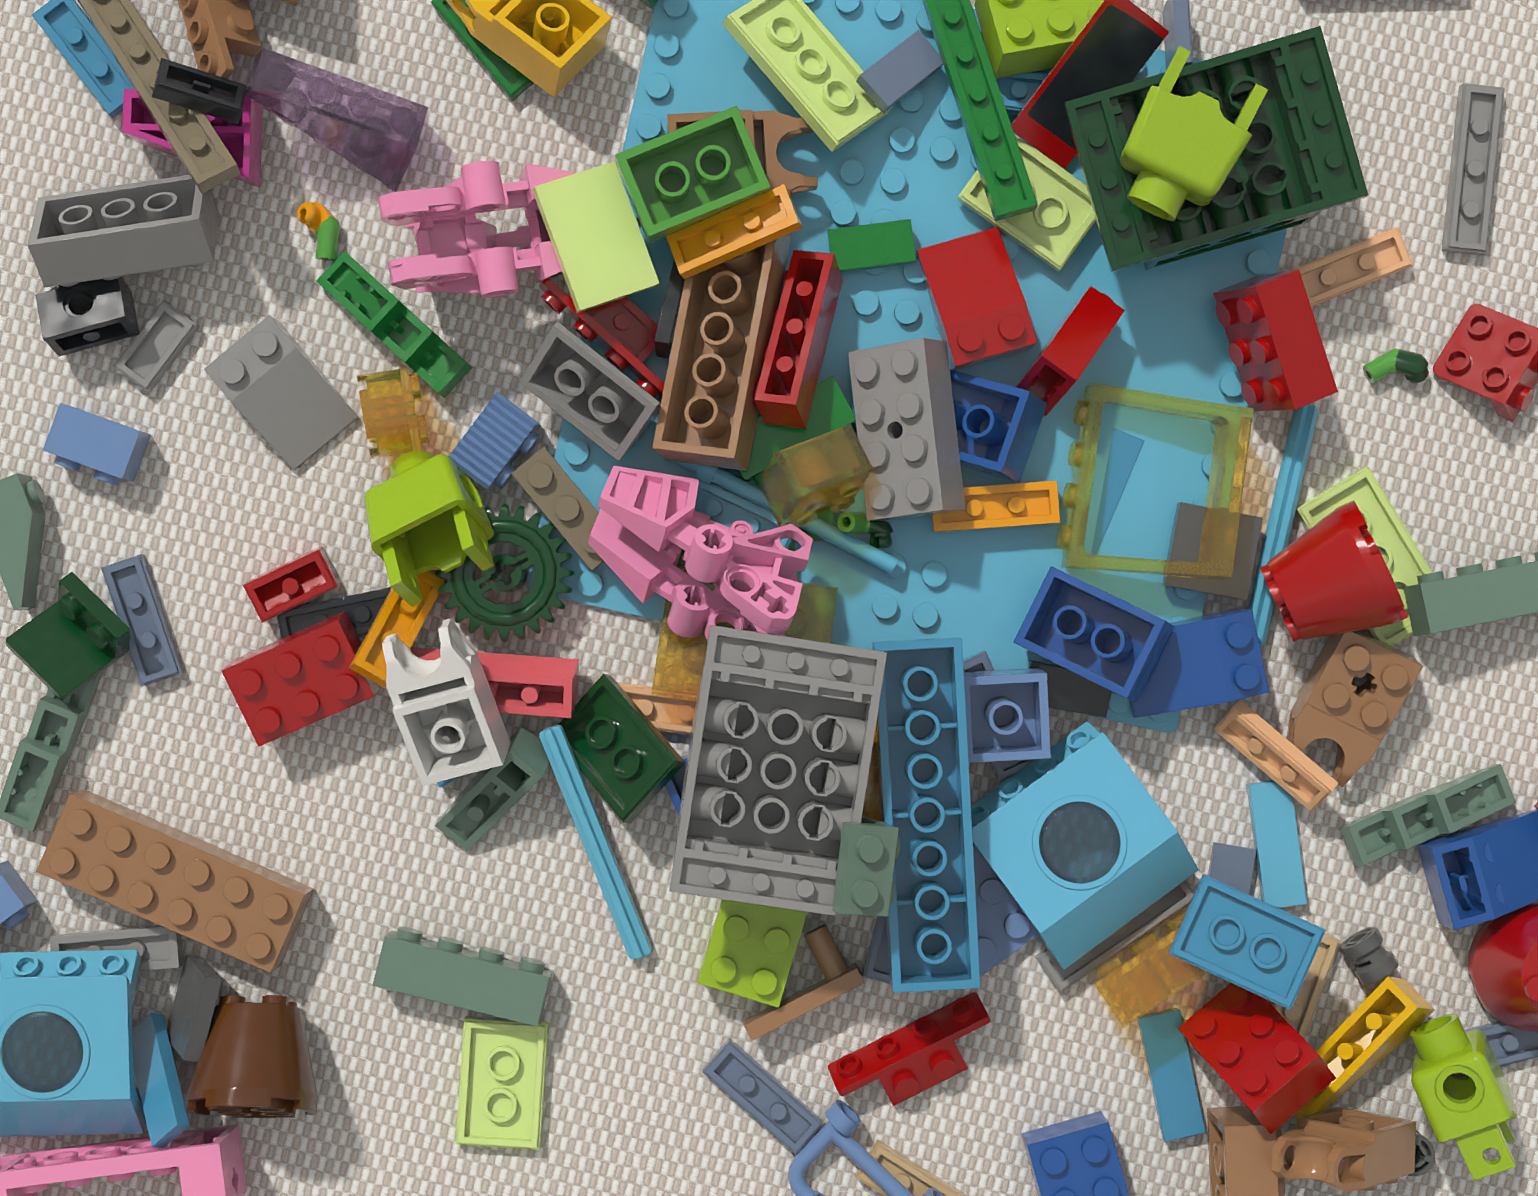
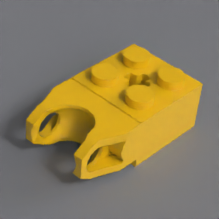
M446 0L454 12L461 18L473 37L552 97H555L605 47L612 20L611 15L591 0H465L469 8L461 0Z

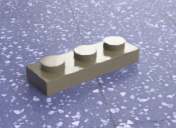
M542 447L511 474L591 571H594L604 562L588 544L599 512L546 448Z

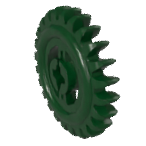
M502 504L498 516H495L490 506H486L485 510L494 531L493 537L488 540V545L511 542L523 547L526 552L517 557L509 554L493 556L494 566L485 570L484 576L476 581L474 578L475 563L466 556L463 565L447 573L441 570L435 572L437 576L447 578V583L440 586L438 592L451 593L452 597L445 603L444 607L445 609L459 608L455 617L456 623L470 618L469 633H475L482 625L484 626L485 640H490L496 629L499 632L501 641L504 643L509 640L512 629L520 640H524L526 638L525 626L528 625L535 633L539 634L541 633L539 618L550 623L555 622V618L549 610L550 607L566 608L557 595L558 593L572 592V588L561 582L563 578L575 574L573 570L562 568L561 565L571 559L572 554L558 553L557 549L565 543L566 539L564 537L550 539V535L555 529L553 523L539 528L542 517L541 513H535L527 521L526 508L524 506H520L514 516H511L507 504ZM528 558L529 561L523 564L522 561ZM502 563L510 567L518 566L510 574L511 583L505 580L494 581L502 572L500 567ZM534 565V582L530 591L519 601L510 604H497L483 595L492 589L501 592L518 590L527 579L526 569ZM487 581H492L488 583L486 586L481 587V585L486 583Z

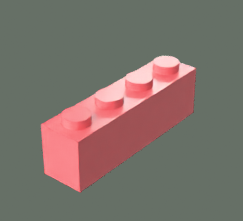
M412 647L411 652L420 659L436 660L441 657L440 649ZM477 652L499 713L572 718L578 699L579 659Z

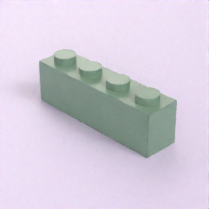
M1538 552L1534 553L1536 561L1524 564L1522 563L1521 556L1496 560L1497 569L1483 571L1482 563L1456 568L1457 577L1444 579L1443 571L1417 576V585L1403 587L1413 636L1433 634L1538 613Z
M398 927L397 932L391 930L384 937L372 986L538 1026L542 1018L553 970L544 968L545 963L543 961L528 957H521L520 962L505 959L504 952L488 947H480L479 952L464 949L462 941L448 937H439L438 942L422 938L423 932L408 927Z

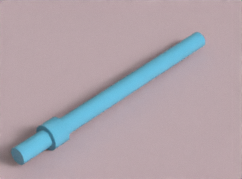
M674 462L696 473L694 478L708 485L713 482L889 574L893 572L898 562L897 558L848 533L842 532L839 528L723 468Z

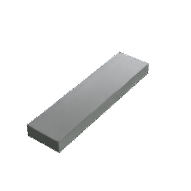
M1467 83L1459 86L1441 251L1484 255L1487 253L1505 90L1503 87Z
M1186 880L1065 970L1062 969L1047 949L1035 957L1061 993L1189 905L1194 892Z

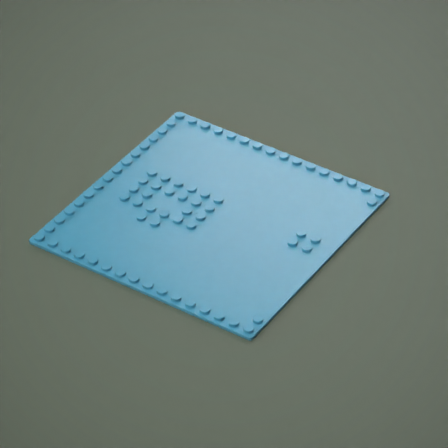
M658 0L653 11L623 151L667 134V114L718 112L737 105L739 110H774L794 118H802L722 25L729 14L752 0ZM803 0L863 71H866L917 30L939 53L922 0ZM973 9L974 14H975V17H976V20H977V23H978V26H979V29H980V32H981V35H982V31H981V28H980V24H979V21H978V17H977V14H976V10ZM1156 49L1132 82L1166 72L1165 51ZM1193 57V63H1192V64L1198 63V62H1201V61H1204V60H1203V59H1198V58H1194V57ZM944 65L894 104L887 115L835 151L831 152L814 131L813 133L799 135L794 139L786 140L776 150L778 161L783 168L804 176L817 177L818 187L814 191L791 195L803 228L792 232L785 271L789 268L793 250L830 253L827 237L828 229L911 219L916 255L915 263L841 272L843 283L817 383L833 375L854 415L848 352L920 338L942 341L916 252L917 249L995 228L991 223L957 200L961 191L976 172L977 166ZM1053 68L1035 72L1049 74ZM1008 114L1011 124L1017 116ZM1076 154L1069 165L1063 169L1086 185L1078 154ZM626 190L660 283L656 287L627 297L658 325L674 257L666 237L651 244L648 243ZM1097 221L1091 226L1059 272L999 230L1026 301L1037 343L1031 349L954 371L1016 387L1072 308L1090 286L1108 295L1114 303L1125 310L1078 380L1046 417L1043 415L1020 483L1057 481L1060 523L933 532L931 515L886 521L889 522L894 533H891L892 545L888 548L877 549L898 559L891 574L827 541H812L804 572H797V582L803 585L791 626L785 631L784 636L872 650V642L959 637L962 638L963 660L985 650L994 670L1028 669L1030 660L1058 665L1013 643L1051 566L1169 623L1202 616L1207 593L1164 586L1162 582L1177 503L1183 502L1225 510L1248 408V404L1242 395V381L1237 366L1229 355V341L1224 326L1219 322L1216 315V301L1213 293L1254 276L1277 273L1287 229L1145 270L1144 263H1140L1113 272L1110 271ZM581 336V341L608 361L604 356L608 350L596 339L590 343ZM654 349L644 360L643 364L665 383L669 359L657 357L656 349ZM628 368L622 372L634 383L639 380ZM658 396L656 400L659 401L661 405L662 399ZM659 413L642 438L620 461L612 457L563 418L554 459L598 512L600 511L598 503L613 465L682 477L685 471L696 475V473L672 461H667L652 448ZM856 424L850 427L853 434L840 442L830 445L827 439L814 446L813 449L816 454L803 462L793 465L790 459L777 466L776 469L779 474L759 485H756L754 479L749 482L783 500L836 498L837 520L843 512H861L866 514ZM1113 428H1116L1145 441L1098 553L1094 555L1091 554ZM961 465L963 487L1018 483ZM723 468L743 479L739 470ZM711 482V484H713V485H715V486H718V487H720V488H722V489L728 491L727 489H725V488H723V487H721V486H719V485H717V484ZM543 511L539 528L552 523ZM556 527L551 533L550 539L563 537ZM848 533L870 544V534ZM567 540L557 549L558 553L572 554V558L561 565L562 568L575 572L573 576L563 578L561 581L572 588V592L558 593V598L659 621H668L672 602L655 593L643 604L605 562L594 571H591ZM795 542V551L801 548V545ZM534 565L530 567L526 584L529 591L534 582ZM709 587V589L713 591L715 587ZM718 622L715 624L716 626L734 628L731 624L726 622ZM1111 691L1107 717H1094L1172 733L1178 727L1181 710L1134 718L1130 700Z

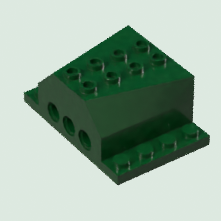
M1321 26L1183 67L1170 93L1187 97L1200 91L1218 100L1220 111L1224 118L1233 124L1255 84L1268 89L1247 130L1252 134V137L1218 193L1209 204L1204 206L1185 200L1175 221L1165 220L1148 213L1128 200L1127 195L1138 175L1126 170L1120 163L1121 154L1151 86H1159L1165 72L1064 103L1068 123L1111 272L1144 263L1145 270L1299 226L1309 223L1322 210L1368 196Z

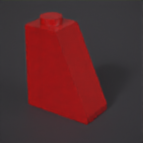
M1090 286L1032 363L1016 388L1030 391L1045 401L1047 406L1044 416L1046 417L1078 380L1125 310L1114 303L1108 295Z

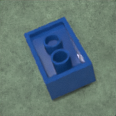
M950 369L960 464L1020 483L1047 403L1030 391Z
M1233 608L1170 623L1174 628L1137 702L1135 703L1130 700L1133 717L1138 718L1227 703L1269 693L1253 610Z

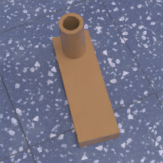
M826 924L804 935L825 979L780 1001L779 1008L770 1006L745 1019L744 1027L751 1041L865 983L856 963L847 966Z

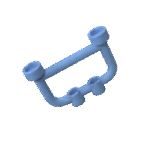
M836 1100L825 1112L828 1122L795 1156L789 1166L788 1180L795 1196H824L822 1193L814 1191L807 1184L804 1176L807 1168L833 1142L889 1196H914L850 1136L861 1125V1120L856 1112L841 1100ZM931 1187L923 1196L944 1195Z

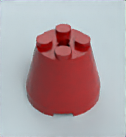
M1354 500L1336 508L1269 560L1267 565L1260 567L1293 642L1300 639L1305 640L1392 625L1408 618L1404 609V603L1372 535L1368 532V526Z
M1528 904L1501 917L1486 921L1476 933L1468 955V974L1471 975L1472 984L1483 1008L1500 1022L1520 1030L1538 1032V905Z

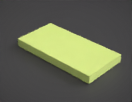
M752 0L729 14L722 25L831 152L883 118L893 108L892 106L883 113L859 86L856 80L864 71L803 0Z
M1365 466L1298 506L1296 514L1306 531H1308L1336 508L1353 500L1355 501L1368 526L1367 530L1372 535L1389 569L1408 615V618L1392 625L1366 629L1369 635L1393 646L1413 634L1403 587L1417 585V576L1429 574L1432 571L1369 466Z

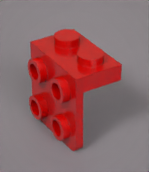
M1473 304L1466 311L1435 362L1433 372L1436 377L1490 400L1498 416L1513 422L1519 411L1524 412L1531 404L1535 393L1533 388L1538 382V328L1481 304Z

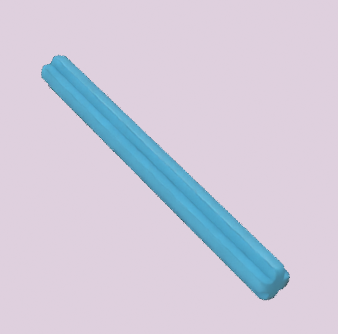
M1313 404L1293 410L1248 609L1253 610L1260 647H1264L1266 644L1275 605L1260 567L1267 565V562L1285 549L1289 543L1319 411L1318 407Z
M561 725L550 726L539 733L540 740L628 957L636 960L641 959L652 952L651 944L564 729Z

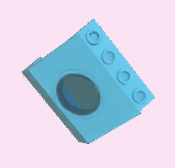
M1088 721L1050 748L1051 758L1033 760L971 806L973 846L989 864L1039 934L1037 935L1039 940L1063 970L1199 870L1176 828L1104 732L1099 733Z
M138 950L0 953V1137L144 1133L146 1120L139 1089L135 1088L132 1034V1002L141 964Z

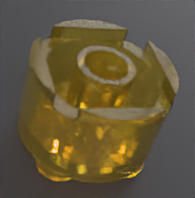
M407 367L357 375L359 385H367L366 390H359L366 436L369 439V443H377V448L369 449L371 459L422 451L421 444L429 443L425 415L416 416L414 402L422 401L418 373L409 374Z

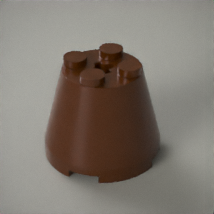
M280 995L262 996V1003L245 1002L246 997L220 996L219 1005L215 1006L205 1047L199 1061L196 1063L186 1093L185 1111L202 1116L210 1115V1111L218 1112V1115L233 1116L232 1118H295L296 1110L305 1111V1115L317 1114L318 1095L302 1011L297 1007V1003L288 1002L287 996Z

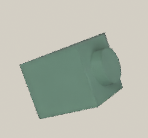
M19 473L0 480V575L13 610H30L35 608L45 523V512L42 504L45 503V496L37 480H32L31 476Z
M523 725L509 738L511 745L503 765L479 771L435 824V827L466 851L544 776L550 763L541 740Z

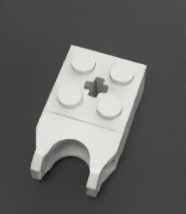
M452 618L443 620L442 626L438 629L441 642V657L436 660H424L415 656L396 633L386 636L382 643L387 665L386 688L394 706L392 712L422 786L501 766L511 745L477 652L460 633Z

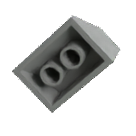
M559 322L553 325L519 381L521 385L618 461L642 438L660 410L659 401Z

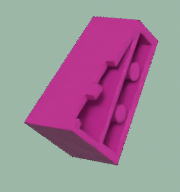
M124 89L122 132L137 143L178 157L135 89ZM246 93L242 115L238 124L207 114L205 116L238 165L240 175L234 178L260 188L263 104L252 93Z

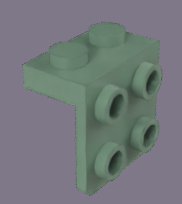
M862 816L861 823L843 822L832 911L839 914L889 916V907L895 897L894 865L901 848L898 827L867 816Z

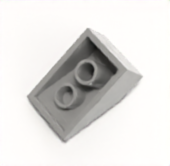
M270 315L204 368L205 372L229 401L293 470L298 469L359 418L281 322Z

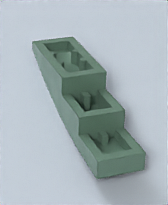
M103 671L64 700L59 699L49 688L46 696L39 699L27 737L19 742L0 797L1 820L31 832L36 831L75 747Z
M1495 764L1386 806L1341 826L1340 829L1354 865L1365 866L1397 850H1408L1440 834H1451L1515 804L1516 801L1502 765Z

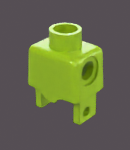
M1181 46L1178 47L1159 86L1150 87L1120 157L1122 167L1138 175L1127 195L1128 200L1146 212L1169 221H1175L1185 200L1204 206L1209 204L1218 193L1252 137V134L1247 130L1268 89L1255 84L1234 124L1224 118L1220 111L1218 100L1200 91L1187 97L1170 93L1191 51Z
M423 450L401 454L390 465L389 473L391 478L374 486L365 493L364 502L371 548L384 560L390 587L411 607L423 602L417 576L424 572L435 569L447 573L463 565L466 556L482 571L494 566L488 545V540L493 537L494 531L478 489L447 455H434Z
M1457 1014L1435 1017L1413 1028L1409 1034L1417 1051L1413 1057L1411 1082L1437 1141L1445 1142L1455 1138L1474 1181L1516 1167V1162L1507 1143L1515 1141L1507 1120L1518 1118L1517 1110L1512 1098L1511 1088L1486 1035L1480 1030L1465 1032ZM1453 1073H1463L1467 1076H1456ZM1495 1148L1499 1151L1500 1157L1496 1160H1488L1484 1157L1483 1152Z

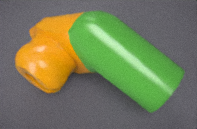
M307 201L302 203L297 210V218L318 237L315 258L335 261L337 259L340 233L339 221L319 202Z

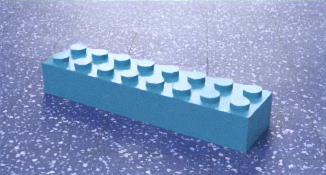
M962 638L872 642V650L887 652L876 722L881 822L899 828L898 836L901 843L900 853L895 860L893 873L895 897L889 907V916H886L890 986L893 993L981 988Z

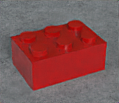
M1300 270L1254 276L1213 293L1216 301V315L1219 322L1224 326L1229 341V355L1237 366L1242 381V395L1250 406L1251 412L1297 410L1338 392Z
M346 611L238 657L221 670L258 747L375 697L381 688L378 684L349 668L362 643Z
M1233 983L1228 984L1178 1027L1179 1031L1270 1135L1336 1079L1320 1055L1265 998Z

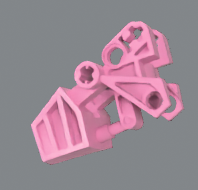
M479 161L463 165L461 167L462 177L445 187L391 192L378 197L381 221L396 227L406 225V228L412 230V235L415 237L418 249V256L403 257L388 262L392 286L404 290L416 288V292L481 293V297L492 298L519 292L517 273L534 271L536 283L548 277L553 278L562 274L532 189L535 186L576 174L575 172L526 163L519 178L520 181L502 183L499 162ZM524 207L525 217L528 219L529 225L520 226L515 231L497 234L496 226L476 219L475 214Z
M613 465L598 503L600 511L591 531L588 544L643 604L655 593L672 602L667 623L669 628L681 637H696L705 628V636L708 640L710 625L716 626L715 624L718 622L729 623L735 629L779 636L785 635V631L791 626L797 610L803 584L797 582L798 576L796 574L798 571L804 572L809 560L813 541L810 536L793 524L758 533H753L752 526L741 520L733 522L730 527L710 520L711 516L694 510L699 479ZM785 538L794 539L801 545V548L797 551L788 550L781 544L780 540ZM681 549L685 550L683 560L686 561L685 568L687 573L676 567ZM701 582H714L715 589L711 591Z

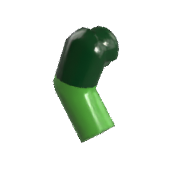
M1397 348L1386 352L1363 366V371L1371 383H1375L1393 372L1404 374L1411 383H1420L1429 374L1428 362L1421 354Z
M843 512L839 515L837 524L842 532L870 534L869 543L875 548H888L892 545L891 533H894L889 522L867 521L866 514L861 512Z

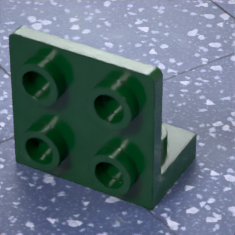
M70 572L59 580L58 601L6 638V646L59 699L64 700L129 651L130 628L73 572Z

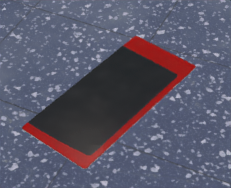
M1104 0L1011 124L1013 132L1056 164L1066 168L1077 154L1064 103L1131 83L1168 35V30L1130 0Z

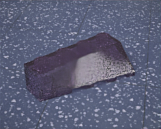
M266 48L261 49L255 55L245 97L289 125L300 129L312 137L315 142L348 160L350 164L362 172H367L394 192L397 191L417 149L429 108Z

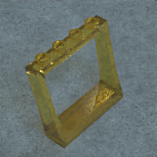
M1096 383L1086 386L1084 400H1078L1074 410V424L1080 425L1079 441L1071 443L1068 454V465L1075 467L1073 483H1066L1062 498L1063 507L1069 508L1067 524L1060 525L1057 535V548L1064 550L1061 567L1212 580L1231 578L1254 409ZM1104 403L1204 420L1214 424L1215 437L1200 552L1197 562L1091 555L1085 551L1084 542Z

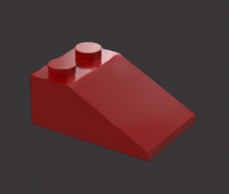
M998 227L917 249L916 252L942 341L947 342L949 367L951 370H958L1028 350L1037 343L1026 301Z

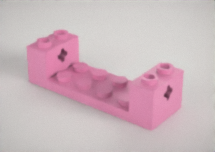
M239 1124L183 1131L165 1148L152 1147L150 1137L145 1136L1 1155L0 1196H38L37 1192L49 1188L50 1183L65 1182V1187H78L91 1183V1178L107 1176L109 1182H117L134 1177V1172L150 1170L151 1176H162L176 1172L177 1167H179L182 1196H243L247 1192V1182Z

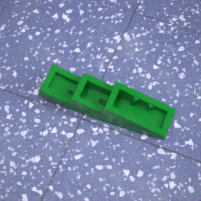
M343 251L316 280L317 283L443 398L473 368L346 251Z

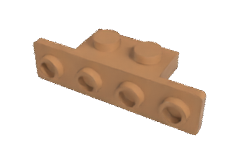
M178 0L198 70L228 79L234 71L229 51L254 57L261 48L247 0Z

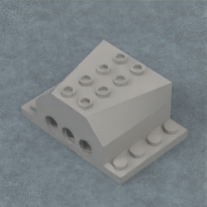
M710 625L682 788L676 833V849L669 887L670 892L847 917V914H839L832 911L843 822L861 823L887 652Z

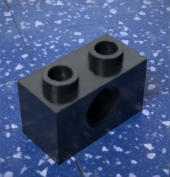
M121 277L113 280L97 279L84 281L68 287L58 285L50 291L35 295L43 340L59 357L140 334L132 291ZM91 308L89 312L83 314L87 309Z

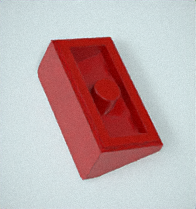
M322 546L261 574L243 585L262 623L339 586Z

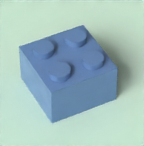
M1033 668L964 672L969 763L1051 758L1047 673L1044 670Z

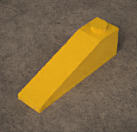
M1388 976L1316 1050L1336 1079L1294 1114L1296 1119L1324 1111L1410 1036V1031L1423 1023L1435 1010L1406 979Z

